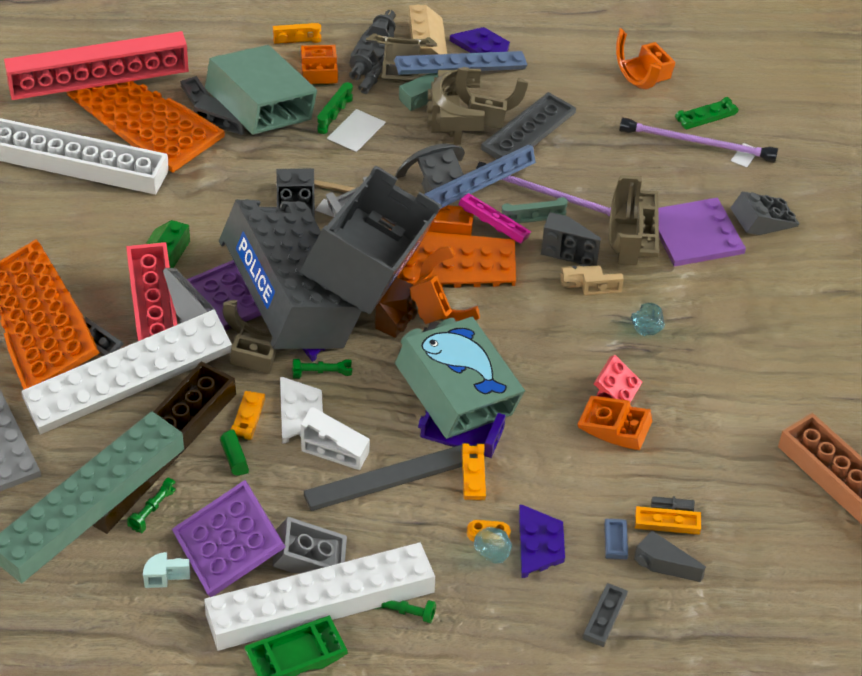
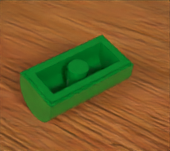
M232 429L223 433L220 437V442L232 473L236 476L249 473L247 461L235 430Z

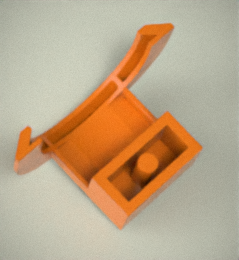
M622 28L619 29L616 42L617 61L621 72L630 83L640 89H649L655 86L657 82L671 79L676 62L656 42L642 45L639 57L625 60L624 44L627 33Z
M450 246L439 249L427 257L421 267L419 280L410 287V296L416 302L419 317L423 319L425 324L448 318H454L456 322L472 316L475 320L480 319L478 306L466 310L451 309L437 275L431 277L438 263L453 258L456 255Z

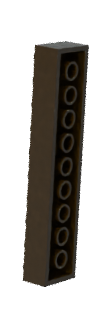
M201 361L153 412L183 433L185 450L235 397V378ZM184 450L92 526L108 534Z

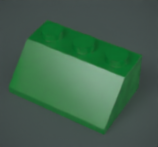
M170 220L157 227L146 244L166 242L169 266L174 268L190 243L189 225Z

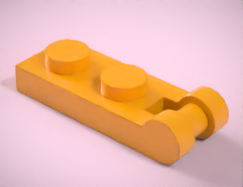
M308 23L273 26L274 44L307 41L319 43L321 42V24Z
M251 391L244 392L234 424L231 427V430H235L237 437L241 436L246 440H252L265 402V394Z
M462 443L464 500H485L484 444L469 446V443ZM469 454H476L477 458H469Z

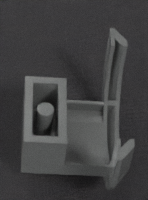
M448 143L426 147L408 157L397 170L395 177L406 176L408 169L418 162L424 176L421 184L425 193L464 175L458 161H462L465 151L460 146Z

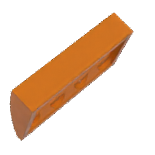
M447 205L439 210L427 232L471 236L474 214L466 212L461 206Z

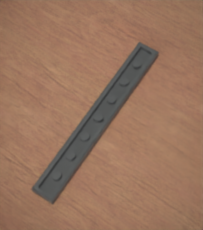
M462 445L304 490V497L310 511H314L462 467Z

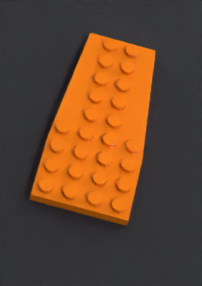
M134 81L66 92L67 96L131 146L167 154L169 171L172 173L225 137L224 130L186 106L170 98L164 99L161 93L157 91L151 92L148 90V86L144 84L139 86Z
M427 232L418 249L397 276V278L408 283L415 284L419 280L421 267L427 257L439 249L450 246L456 255L453 258L438 263L431 277L437 275L442 288L444 284H454V288H461L462 284H473V287H480L481 283H492L493 287L500 286V283H512V286H515V240Z
M37 239L0 261V322L5 330L4 337L23 389L72 370L99 354L80 309Z

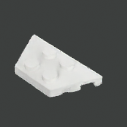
M280 377L282 444L288 443L291 437L296 435L301 437V423L310 407L312 406L323 412L322 390Z

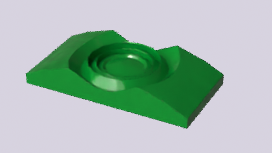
M330 615L244 646V650L257 676H297L308 670L323 669L348 654V650Z

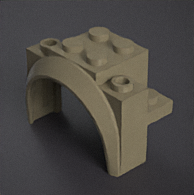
M458 69L438 70V77H434V82H431V89H428V100H431L427 103V113H430L428 114V125H431V132L450 133V137H453L454 145H461L462 131H484L485 112L460 106V99L455 86ZM469 69L466 81L468 88H480L481 69Z
M621 175L612 199L609 218V243L616 254H618V264L637 265L639 257L658 258L659 255L658 191L640 190L642 176Z

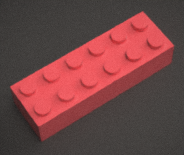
M166 242L126 246L137 342L178 325L176 311L163 273L165 268H170Z

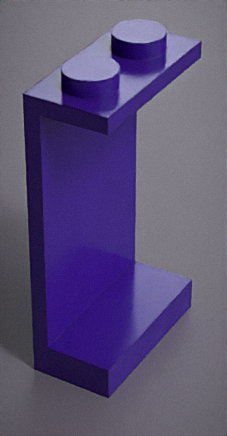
M426 409L425 417L421 416L418 428L421 429V438L452 447L462 445V443H469V446L484 444V456L492 458L505 428L506 415L497 413L494 422L448 439L444 437Z

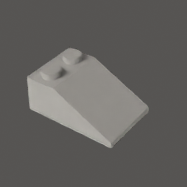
M165 268L163 270L176 314L180 317V323L214 310V307L176 268Z
M287 517L276 529L286 548L273 556L272 567L291 573H305L345 562L347 536L290 517Z

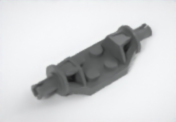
M387 10L385 15H377L373 20V24L361 36L351 53L349 61L352 68L349 73L351 79L359 80L360 76L369 73L376 63L383 65L385 44L368 42L366 38L373 33L380 36L394 37L396 29L395 22L393 21L396 17L394 11L391 10L390 12V10Z

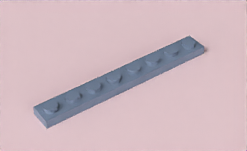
M523 51L396 56L394 59L399 75L438 73V70H457L462 67L481 69V71L526 69L527 67Z
M526 145L424 195L441 204V208L463 198L468 193L472 194L536 163L533 146Z

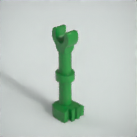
M293 359V379H300L302 371H317V373L332 371L345 376H351L352 368L350 367L352 360L345 359L338 363H323V361H318V363H301L300 359Z
M169 477L166 478L159 492L145 502L146 506L138 514L132 513L127 518V526L131 527L135 532L142 534L146 530L144 519L151 512L159 508V503L165 497L175 492L176 488L172 487L175 481Z
M403 600L401 602L388 601L382 603L379 608L397 610L399 614L403 615L409 613L421 616L423 622L431 624L436 612V603L428 600L425 607L422 608L410 605L407 601Z

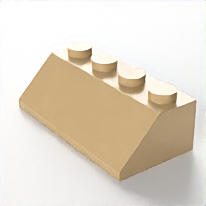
M409 5L411 39H426L430 37L437 43L436 47H420V55L447 54L442 17L427 5Z

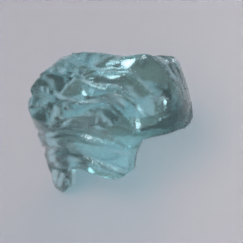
M642 304L640 311L631 314L633 326L642 336L654 335L665 327L662 309L657 304Z
M486 527L479 531L474 539L476 551L482 558L494 564L504 562L512 549V543L507 533L498 528Z

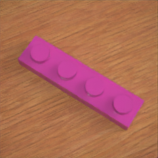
M470 193L460 199L458 205L466 212L479 217L482 222L495 227L498 232L508 235L515 242L521 244L529 238L530 230Z

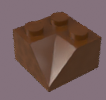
M396 277L376 306L375 329L394 338L400 332L405 331L409 321L414 320L418 312L416 302L410 296V287L413 284Z

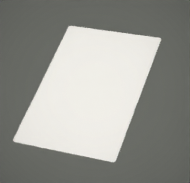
M356 109L327 139L357 152L386 122Z

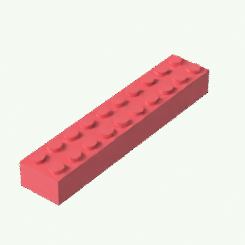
M182 31L4 59L11 100L189 72L187 44Z

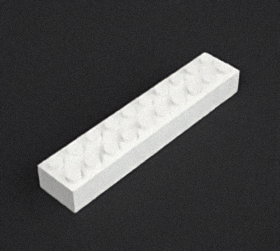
M0 118V161L155 195L169 171L168 155L165 153Z
M214 309L22 390V396L41 435L194 369L201 361L208 363L231 353L232 344Z
M419 542L205 598L206 617L217 651L271 637L328 615L334 620L379 608L384 602H401L402 600L405 601L434 593L435 575L422 544Z

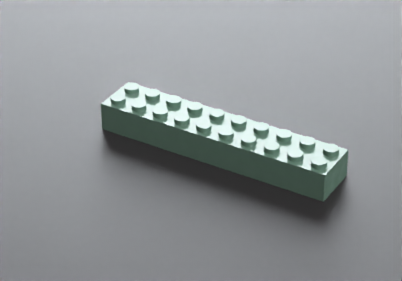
M151 411L0 532V567L21 584L182 452L184 450L183 433Z

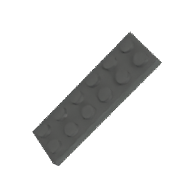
M548 92L483 142L481 150L499 159L526 145L534 147L576 113V107Z

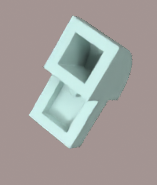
M167 552L154 555L146 562L143 569L145 588L167 587L168 580L190 579L189 559H168Z

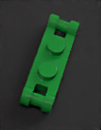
M344 83L317 116V122L319 123L317 126L318 133L326 134L328 126L337 118L341 109L345 108L346 103L352 102V83Z
M725 97L719 102L684 112L680 110L675 114V118L678 122H682L681 125L687 130L734 116L738 113L739 109L735 104H732V100L729 97Z

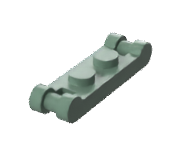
M560 197L556 201L520 205L506 203L502 205L501 211L505 216L517 223L547 220L550 212L566 216L568 200Z

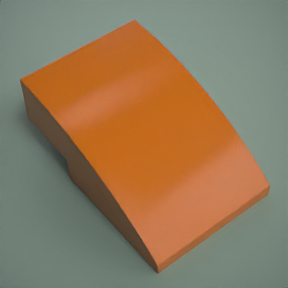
M301 45L302 76L310 84L338 83L336 46Z
M590 396L577 425L583 431L606 442L640 450L653 420L650 409L631 407L628 400Z

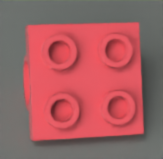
M616 355L608 359L594 382V385L599 389L598 397L628 400L630 402L642 384V381Z

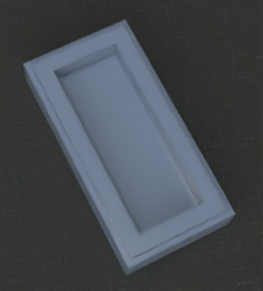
M605 519V558L628 559L627 520Z

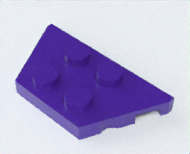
M485 27L451 34L449 40L469 53L508 52L510 47L509 41Z
M519 505L521 578L528 577L529 573L536 570L541 572L550 566L564 563L563 521L525 505Z

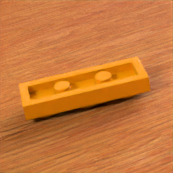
M636 506L635 529L700 535L701 512Z

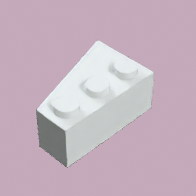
M311 406L301 423V451L357 470L361 469L369 454L370 439Z

